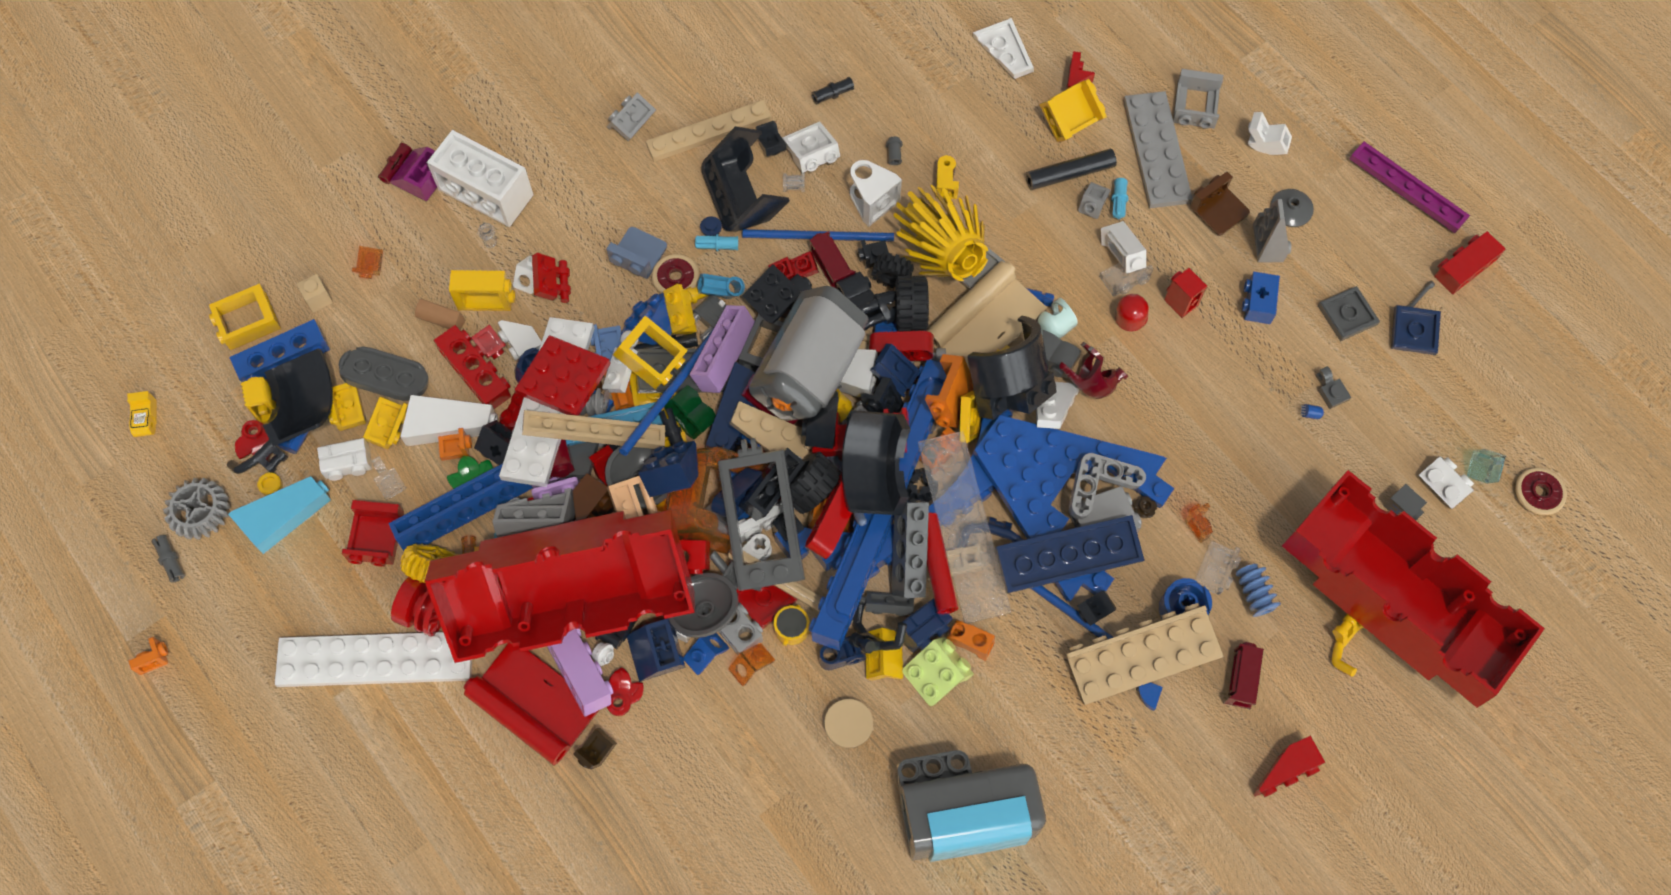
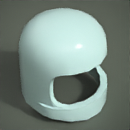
M1058 298L1052 303L1053 315L1044 311L1040 314L1037 322L1042 330L1062 338L1077 326L1078 321L1065 300ZM1058 305L1062 307L1061 312H1059Z

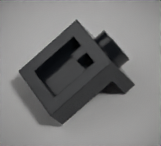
M865 239L860 240V248L857 249L859 261L864 262L865 269L874 267L878 255H882V253L888 255L889 253L885 240L867 245Z

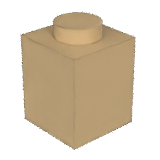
M317 274L297 283L300 292L313 313L333 303Z

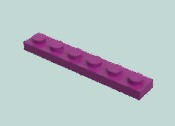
M1365 141L1349 158L1454 233L1470 217L1468 213Z

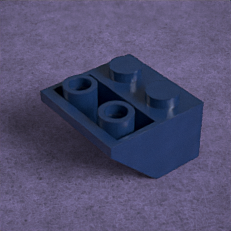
M695 440L690 442L680 441L666 448L665 446H660L652 451L651 456L644 462V466L638 473L649 497L692 487L698 477Z
M669 618L645 625L628 635L627 640L639 682L686 668L676 631Z

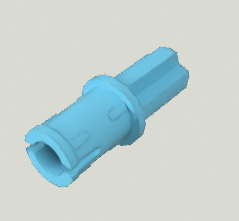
M1125 178L1114 180V194L1111 197L1113 202L1112 215L1117 219L1125 217L1126 203L1129 200L1127 195L1128 181Z
M716 234V236H696L695 247L697 249H716L717 252H719V249L738 250V236L728 237L719 236V234Z

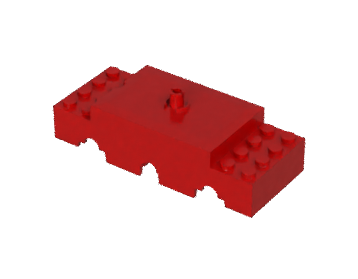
M1347 470L1283 543L1282 547L1318 576L1312 585L1429 681L1438 675L1476 708L1480 707L1497 696L1545 628L1522 609L1515 610L1510 605L1503 606L1498 604L1492 597L1493 592L1487 588L1492 581L1458 554L1451 558L1438 555L1434 551L1435 547H1433V543L1437 539L1436 536L1405 511L1396 514L1392 510L1385 511L1379 508L1375 503L1376 497L1370 493L1372 488Z
M672 510L626 519L624 511L480 541L478 551L430 561L424 581L455 663L485 657L487 652L494 651L497 646L505 643H510L513 647L519 646L521 652L561 644L564 636L574 629L583 630L586 638L627 630L630 622L637 621L640 616L647 613H653L656 617L663 615L664 619L695 613V591Z

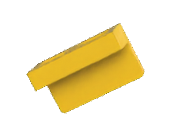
M879 628L868 631V633L884 641L895 640L896 633L894 630ZM902 647L898 650L865 652L867 657L866 679L872 681L885 677L897 680L903 679Z

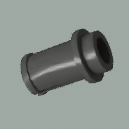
M896 136L888 138L886 142L889 155L888 163L894 166L902 163L901 147L903 143Z

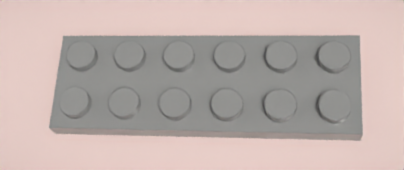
M1166 91L1125 96L1123 101L1149 209L1191 204L1193 198Z

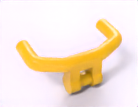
M1346 614L1342 619L1341 625H1337L1332 631L1335 635L1336 643L1333 648L1331 662L1336 669L1353 677L1357 669L1343 662L1341 658L1344 647L1364 627L1349 614Z

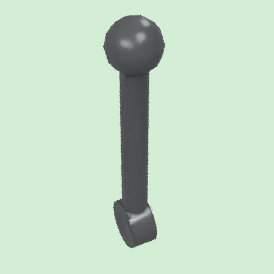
M1433 281L1426 283L1425 288L1407 306L1414 307L1426 292L1435 286V283Z

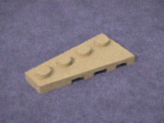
M740 401L737 403L729 424L747 438H756V442L766 452L789 448L797 456H800L803 461L813 454L812 447L805 446L806 437L801 436L802 428Z

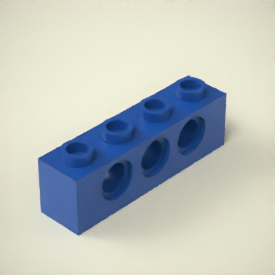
M315 319L229 358L241 382L247 381L252 377H264L266 380L265 371L315 349H321L324 354L330 348Z

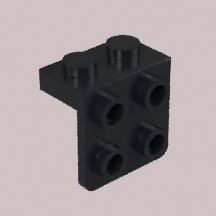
M772 264L742 296L769 324H774L795 303L801 291Z

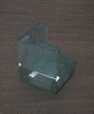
M1487 449L1473 450L1467 476L1487 484L1499 482L1506 456Z

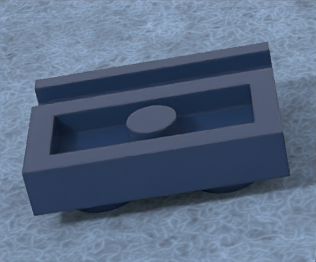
M886 343L875 361V366L871 367L870 371L880 380L883 377L891 378L900 397H905L906 390L910 389L920 370L893 344Z

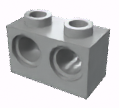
M738 603L735 616H737L736 621L729 623L719 631V634L741 659L763 642L761 634L763 630L755 620L751 622L746 616L748 615L747 610L741 603ZM744 632L752 634L751 639L748 641H743L739 637Z

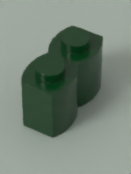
M686 385L664 406L665 410L673 409L676 421L682 430L693 440L712 425L716 417L713 409L703 403L698 392L689 385Z

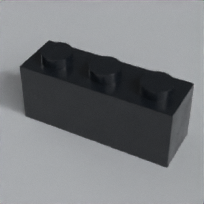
M786 448L784 451L789 482L791 483L805 462L789 448ZM771 462L738 505L755 521L766 517L781 496L776 462Z

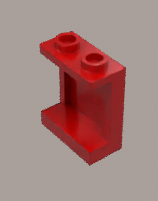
M352 500L353 522L347 549H342L341 554L351 564L361 565L362 562H368L378 567H385L386 564L394 565L398 542L388 523L404 515L403 509L399 504Z

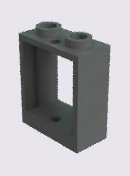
M758 314L738 358L739 364L756 372L763 358L752 355L750 352L761 328L763 327L778 333L783 322L777 320L774 324H769Z

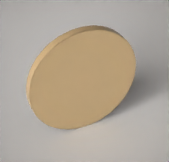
M854 699L840 700L829 708L825 716V731L829 739L836 745L843 748H855L865 743L870 737L873 730V717L870 710L860 701Z

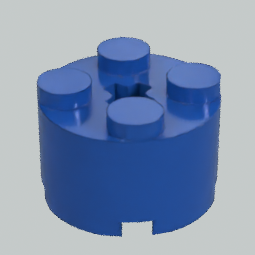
M1190 578L1174 581L1161 597L1159 613L1162 616L1175 611L1176 615L1186 612L1185 606L1198 603L1200 607L1206 606V611L1209 615L1212 608V597L1208 589L1197 583L1196 580Z

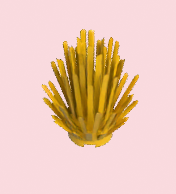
M930 185L932 191L947 211V215L939 203L929 193H925L921 187L917 188L928 203L923 198H918L912 191H909L907 195L911 198L910 200L913 204L909 202L908 207L905 208L897 202L896 207L912 223L903 219L896 212L893 213V216L917 234V236H913L904 229H900L896 234L934 257L911 249H905V251L913 257H902H905L906 260L920 263L919 265H921L922 269L936 270L921 271L918 273L920 275L952 276L958 281H964L963 278L970 275L973 277L978 275L988 261L986 258L988 248L984 244L985 225L983 220L980 222L979 229L977 205L974 203L972 213L968 196H965L967 210H965L962 199L958 198L967 226L966 229L946 188H942L944 194L942 198L937 189Z

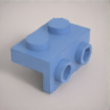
M594 324L595 329L591 339V346L596 347V354L606 357L611 361L615 347L618 348L621 345V327L619 325L598 329L597 324Z

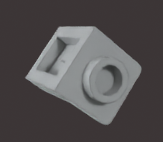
M1091 182L1083 195L1078 211L1098 219L1111 190Z

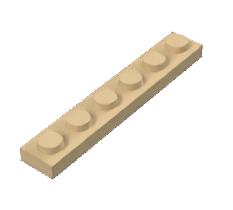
M761 100L646 141V145L653 161L656 162L722 139L735 126L750 129L772 121V116L765 101Z
M524 410L522 435L623 446L640 423ZM651 424L634 447L655 449L665 446V425Z

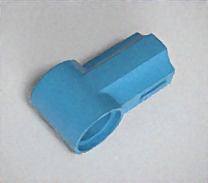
M700 274L697 289L700 294L732 299L744 292L745 284L739 277L729 278ZM729 283L734 286V293L730 291Z

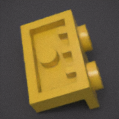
M676 284L664 290L663 293L672 333L692 334L697 332L688 289H683L681 284Z

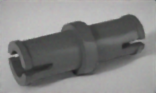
M166 535L157 536L158 541L154 538L151 542L159 556L158 562L164 567L171 583L180 581L179 576L181 579L185 577L177 561L178 555L176 552H173Z

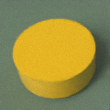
M265 473L259 478L257 487L264 496L281 490L283 482L277 474Z

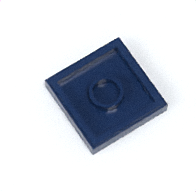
M1396 305L1394 307L1391 349L1436 355L1439 347L1441 311Z

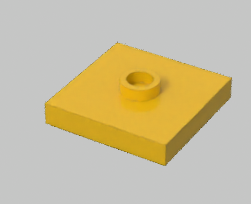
M974 391L961 396L960 443H969L980 435V417Z

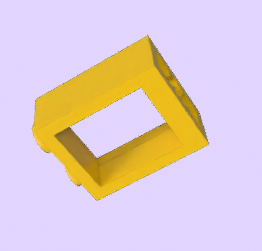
M451 270L449 292L458 311H511V303H515V290L512 289L511 279L507 278L505 271Z
M260 283L209 304L212 312L209 314V318L212 324L219 329L216 335L220 343L226 344L230 350L281 329L267 293ZM257 301L264 319L228 333L222 315Z
M644 316L617 348L613 356L656 390L660 384L665 386L673 377L670 372L673 368L678 370L686 360L683 356L688 350L647 316ZM643 332L674 356V359L661 374L630 350Z

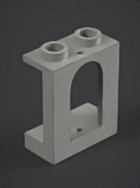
M1181 69L1177 81L1173 122L1180 123L1181 125L1214 129L1219 118L1217 110L1223 75ZM1187 89L1208 92L1206 112L1185 109Z

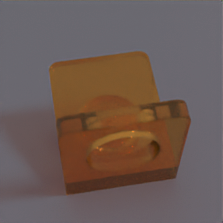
M758 643L741 652L729 667V671L742 686H745L758 670L772 664L775 659L763 644ZM738 664H741L745 667V677L739 674Z

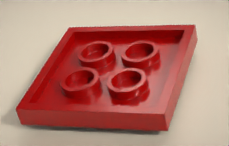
M549 335L514 390L517 395L563 414L579 416L611 362L606 357Z

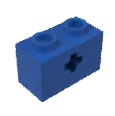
M1253 271L1250 279H1246L1244 292H1247V297L1244 298L1242 304V311L1245 312L1244 320L1264 324L1272 323L1277 311L1280 276Z

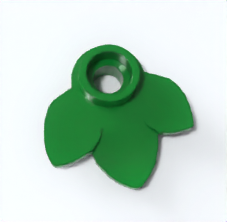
M462 456L458 462V472L448 475L447 481L455 489L493 469V466L489 460L478 464L474 458Z

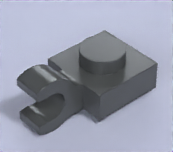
M1328 366L1319 370L1320 372L1316 374V377L1322 384V387L1318 391L1329 409L1351 399L1340 379L1333 380V374Z

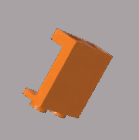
M943 354L940 363L947 377L938 396L926 395L925 401L937 425L944 428H958L961 413V396L974 389L971 373L964 356Z

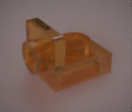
M1209 503L1202 506L1197 504L1188 510L1189 514L1184 520L1200 543L1206 541L1213 533L1211 523L1207 518L1203 517L1211 507Z

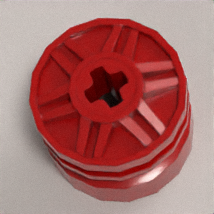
M411 577L405 579L392 604L391 620L407 628L414 625V629L417 632H423L430 637L434 636L441 629V625L426 584L413 580Z

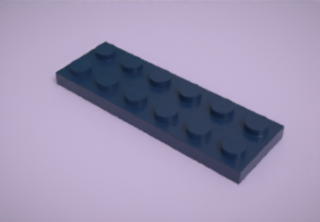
M1133 515L995 547L1007 594L1145 561Z

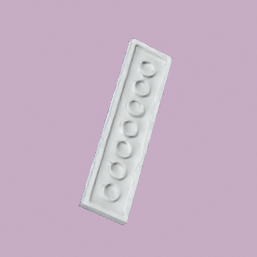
M550 317L540 349L548 336L551 335L588 350L595 329L594 324ZM524 397L499 477L503 481L547 487L561 439L522 435L524 410L556 414L563 413Z
M437 632L431 637L424 633L279 638L275 686L297 687L468 681L472 677V660L455 663L443 632Z

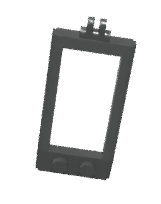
M750 438L751 448H748L746 439L741 440L742 450H738L739 457L718 461L738 590L805 580L785 451L783 449L763 453L762 446L757 447L756 438ZM776 462L791 557L745 564L730 469Z

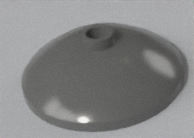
M622 446L618 447L611 454L606 464L605 480L607 487L639 476V471L654 449L633 447L628 455L624 456L619 452ZM639 484L633 485L640 507L647 508ZM670 493L653 496L655 504L658 505L663 502Z
M703 573L691 577L695 591V613L669 618L674 629L688 637L700 638L719 632L730 623L738 608V594L732 582L719 574Z

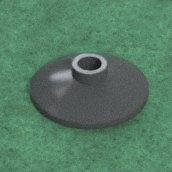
M1281 190L1275 194L1271 201L1272 204L1277 199H1282L1285 224L1288 227L1303 226L1313 216L1314 206L1311 199L1299 190Z

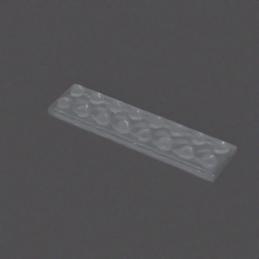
M960 431L919 441L918 447L935 513L938 516L964 623L969 624L1010 614L1012 611L964 432Z

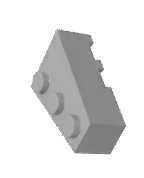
M572 488L564 489L565 493L550 496L549 493L542 494L543 498L528 501L525 498L497 505L492 522L497 538L573 522L575 508Z

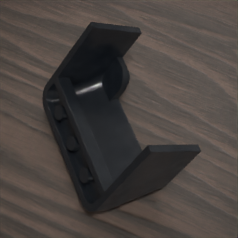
M735 126L703 160L701 166L702 175L722 226L726 231L737 232L769 222L790 202L789 197L762 194L757 199L746 171L753 163L754 157L750 147L762 135L760 130Z

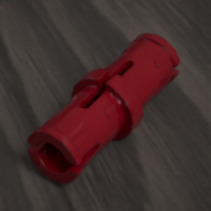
M401 142L394 154L388 157L386 160L387 164L377 177L385 184H390V180L412 152V148Z

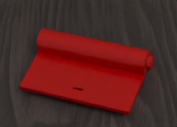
M510 643L507 644L482 677H471L463 687L465 689L464 696L553 766L562 760L599 712L598 710L584 717L564 678L529 650L521 652L519 646L513 647Z

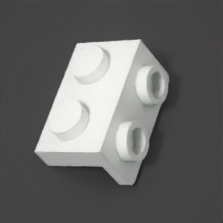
M1440 456L1421 472L1419 476L1453 509L1474 491L1471 487L1474 483L1465 474L1460 476L1455 471L1457 466L1448 457L1443 459Z

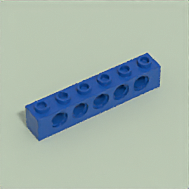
M501 464L388 524L403 551L407 546L413 544L427 545L495 509L497 505L504 504L533 489L532 485L501 480L499 477L503 465Z

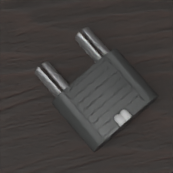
M709 295L693 310L695 322L700 320L708 327L700 336L702 341L715 328L726 307V303L714 295Z

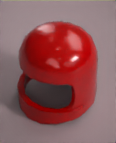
M1128 294L1122 297L1117 304L1115 312L1117 325L1121 329L1130 332L1138 331L1144 327L1148 321L1149 306L1147 301L1138 294Z

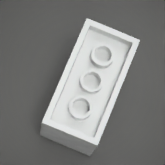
M454 130L448 134L427 161L438 190L508 227L512 225L533 196L525 167Z

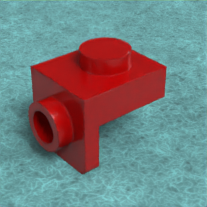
M490 324L471 337L473 342L482 350L486 359L492 357L495 360L505 352L503 348L506 344L504 341L502 342Z
M609 445L589 457L596 476L606 486L605 468L609 457L613 453Z

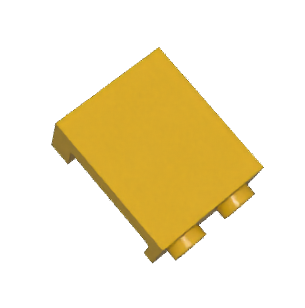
M1089 79L1080 81L1039 104L1057 142L1065 141L1073 137V134L1107 117L1105 107L1099 101L1096 94V87Z

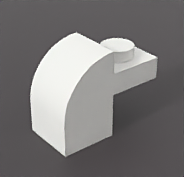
M1254 112L1252 121L1248 126L1249 133L1251 134L1248 144L1254 150L1269 155L1287 154L1292 136L1286 124L1269 125L1262 112Z

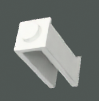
M1124 221L1101 228V245L1107 246L1122 267L1125 268L1126 274L1146 268V249Z

